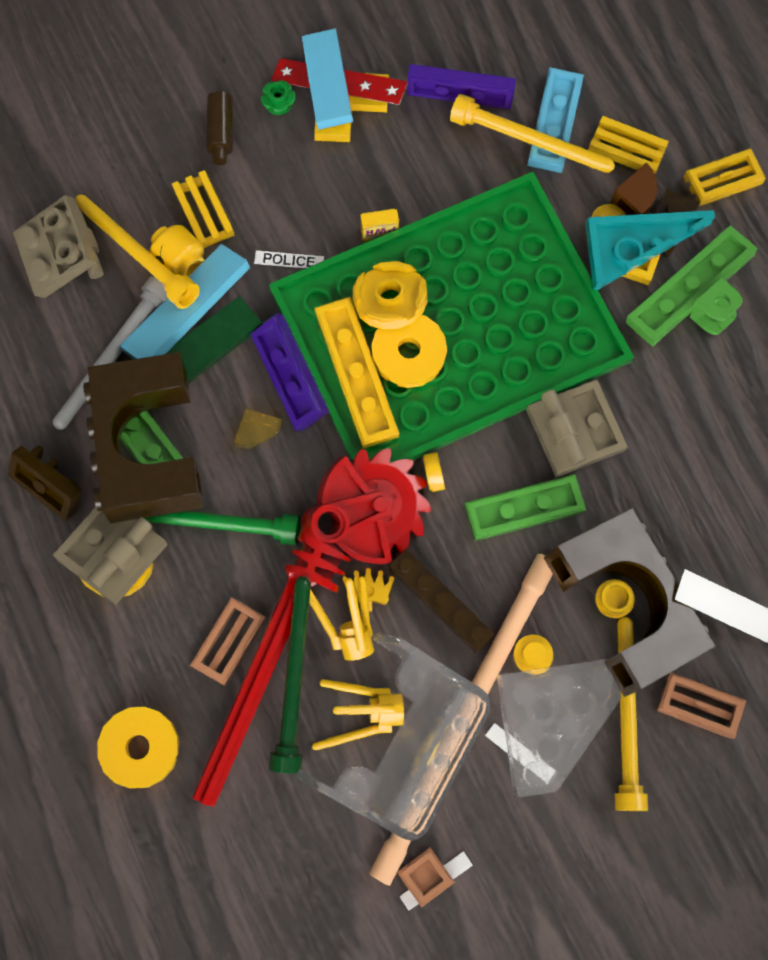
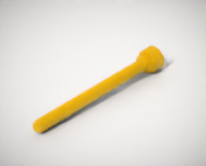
M459 94L453 104L450 121L465 126L466 124L473 125L477 123L604 173H610L615 167L614 161L608 157L482 110L480 105L475 103V99L469 96Z
M82 194L75 197L78 208L165 286L167 298L179 309H185L196 301L200 293V287L186 275L181 276L180 274L175 275L88 197Z
M628 617L620 618L617 623L618 654L634 645L633 622ZM619 689L622 785H618L619 793H615V810L648 811V794H644L643 785H639L636 692L624 697Z

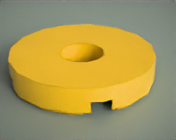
M398 261L378 263L373 266V270L366 274L364 271L358 276L353 286L354 308L360 319L372 327L383 330L402 328L413 323L423 314L428 303L426 281L410 264ZM388 290L399 292V295L393 299L381 297Z
M421 315L413 323L399 329L383 330L378 328L374 334L371 351L373 362L381 377L396 383L397 386L412 388L423 386L435 379L444 365L447 346L445 336L438 324L427 316ZM404 343H414L418 346L420 353L414 358H404L398 351L399 347Z
M130 707L115 714L103 726L97 742L98 760L103 772L114 783L130 789L149 788L163 781L174 769L179 753V736L173 723L163 713L147 707ZM136 736H144L149 742L148 754L142 759L132 758L128 751L130 741Z

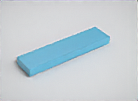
M221 244L189 276L200 287V293L196 301L185 309H179L167 299L120 345L123 352L132 359L166 354L250 269L247 260Z

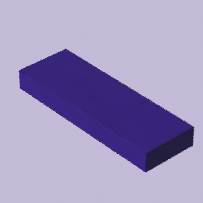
M410 64L407 95L455 102L458 95L463 94L474 98L475 103L482 106L511 109L516 78Z
M273 315L250 335L295 431H304L330 411L284 315Z

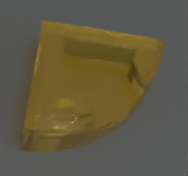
M246 409L234 440V446L238 448H252L273 438L283 424L282 419Z

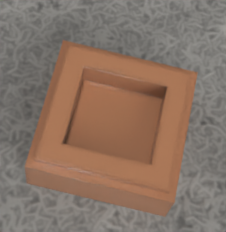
M431 847L397 871L421 908L455 883Z

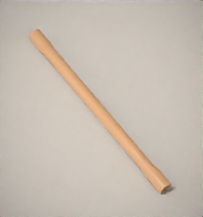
M543 554L536 555L522 582L519 594L391 836L385 841L368 873L388 886L391 885L399 870L414 834L534 605L544 593L553 575L544 560L545 555Z

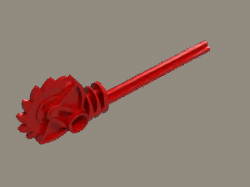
M389 448L380 450L369 460L367 451L360 449L356 453L352 464L346 456H341L326 471L319 486L317 504L309 507L303 514L302 529L297 538L303 546L301 550L292 549L291 554L297 560L294 565L286 564L284 567L287 573L286 585L192 796L194 800L206 806L214 807L289 637L296 579L300 576H306L311 582V587L317 585L337 593L339 586L331 581L334 574L345 576V573L337 568L340 560L351 562V559L371 564L392 563L391 549L393 546L401 554L405 549H408L410 532L416 536H423V522L418 512H431V506L417 490L425 488L428 483L419 476L407 474L413 466L412 460L401 459L389 462L391 457V449ZM326 512L331 516L333 524L330 531L323 534L318 528V520Z

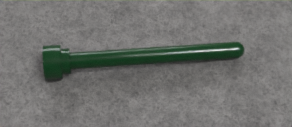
M300 576L295 581L280 742L275 745V751L270 752L269 770L284 774L301 773L303 755L299 753V746L296 745L311 588V582L306 576Z

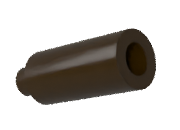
M222 91L212 92L207 96L206 149L212 154V162L216 165L226 164L227 155L233 151V97L229 93Z

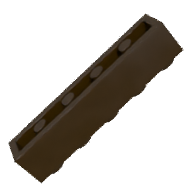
M407 549L389 565V571L475 654L495 635L488 626Z

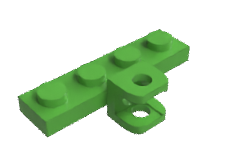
M730 225L627 316L626 324L652 347L690 313V318L706 332L713 335L720 334L735 320L737 316L736 310L743 302L740 293L727 280L755 256L758 248Z

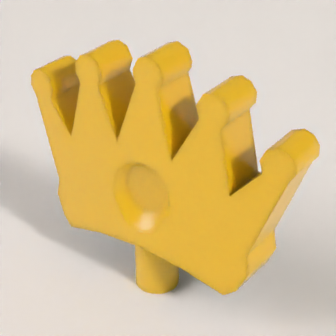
M367 568L365 570L369 612H372V602L382 605L388 603V596L394 582V577L390 576L389 582L384 586L383 571H378V576L375 582H373L371 569ZM356 570L354 571L353 583L359 603V572ZM344 576V577L342 578V581L344 582V585H345V580L347 579L346 576Z

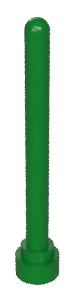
M181 511L144 518L151 523L273 535V539L280 540V544L297 546V538L300 533V515L285 513L283 517L276 516L275 520L193 511Z

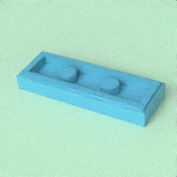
M336 28L302 36L318 130L353 122Z
M549 68L535 130L569 143L584 74ZM532 145L527 166L562 173L566 158Z

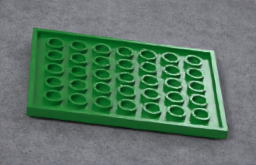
M534 172L269 284L270 292L281 315H284L330 411L329 416L351 462L356 453L363 448L314 308L350 297L353 303V286L358 276L364 271L366 274L373 270V266L378 263L398 261L410 264L421 277H424L427 284L428 303L422 315L427 316L440 327L446 339L447 355L444 365L435 379L420 387L404 388L397 386L396 383L381 377L377 371L398 428L399 437L364 448L367 451L369 460L380 450L386 448L391 449L389 462L401 459L416 460L425 454L436 451L526 410L528 405L541 401V395L547 391L555 390L557 394L563 393L627 365L634 359L598 290H593L592 279ZM388 290L381 297L393 299L399 295V292ZM357 314L372 356L371 345L375 331L378 328L368 325ZM410 342L402 344L398 349L400 355L408 359L414 358L420 353L418 346Z

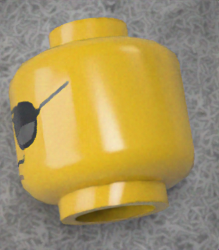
M173 225L168 228L163 226L151 238L150 253L175 275L180 274L181 276L186 275L189 277L205 261L203 258L204 246L183 225Z

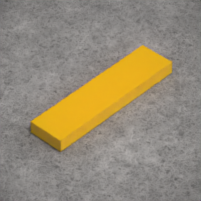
M347 297L314 308L362 448L398 438V428L351 298Z

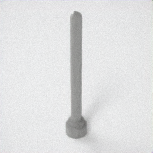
M150 276L142 286L143 293L140 295L142 301L93 366L114 363L123 352L120 345L149 317L154 309H157L162 303L166 302L168 298L165 286L157 278ZM88 373L54 417L53 425L56 429H65L86 402L83 384L84 382H89Z

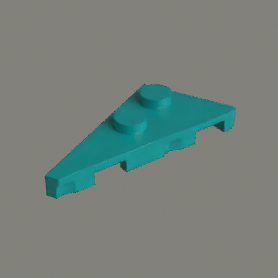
M714 210L588 217L585 222L593 290L603 288L708 227L715 218Z

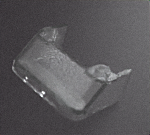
M376 632L372 638L373 640L403 658L396 672L395 684L398 691L413 702L404 718L403 725L399 727L375 773L362 766L348 767L340 774L333 788L299 769L296 777L405 840H417L429 830L490 713L491 704L489 696L483 689L402 638Z

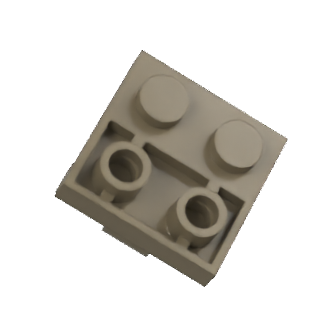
M64 195L13 232L34 296L46 298L86 270L91 279L100 278L104 274L97 256L99 247L92 229L87 228L82 211L78 208L75 198Z
M598 380L557 394L555 390L547 391L541 395V401L527 406V414L556 478L622 453L628 448Z
M95 507L53 556L105 598L117 605L168 544L165 539L151 530L152 525L144 518L140 517L135 520L110 524L102 511L98 512Z

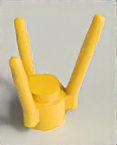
M363 576L358 578L360 611L353 580L351 578L345 580L352 621L342 624L340 626V633L336 632L318 599L310 589L309 604L330 637L333 650L342 649L344 659L348 661L365 658L374 652L371 639L373 632L370 624L366 579Z
M320 680L319 684L321 687L376 697L369 698V705L335 706L333 713L337 715L369 714L370 723L377 724L314 742L312 744L313 750L332 747L378 733H392V726L403 725L404 706L402 693H391L390 688H372L339 681Z

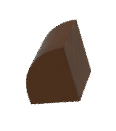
M647 163L642 165L615 190L610 204L621 208L626 215L648 214L657 194V180L652 168Z

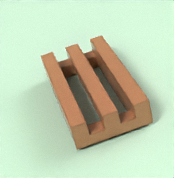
M231 597L190 666L226 687L266 617ZM234 611H240V616L209 667L204 665L205 659ZM248 618L254 619L221 674L216 672Z
M672 672L667 674L666 684L662 688L661 699L657 704L656 711L729 739H735L746 700ZM678 685L734 707L733 713L673 691L674 687ZM670 700L729 721V726L721 725L669 705Z

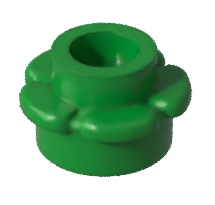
M286 81L269 82L262 89L261 102L270 113L283 115L291 110L296 100V94L291 90V85ZM276 94H280L281 97H278V98H277V97H275V95H276Z

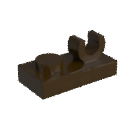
M21 445L11 454L8 477L66 522L76 514L82 490L76 486L73 480L56 471L59 461L57 458H53L48 463H43L40 460L43 455V447H34L29 452Z

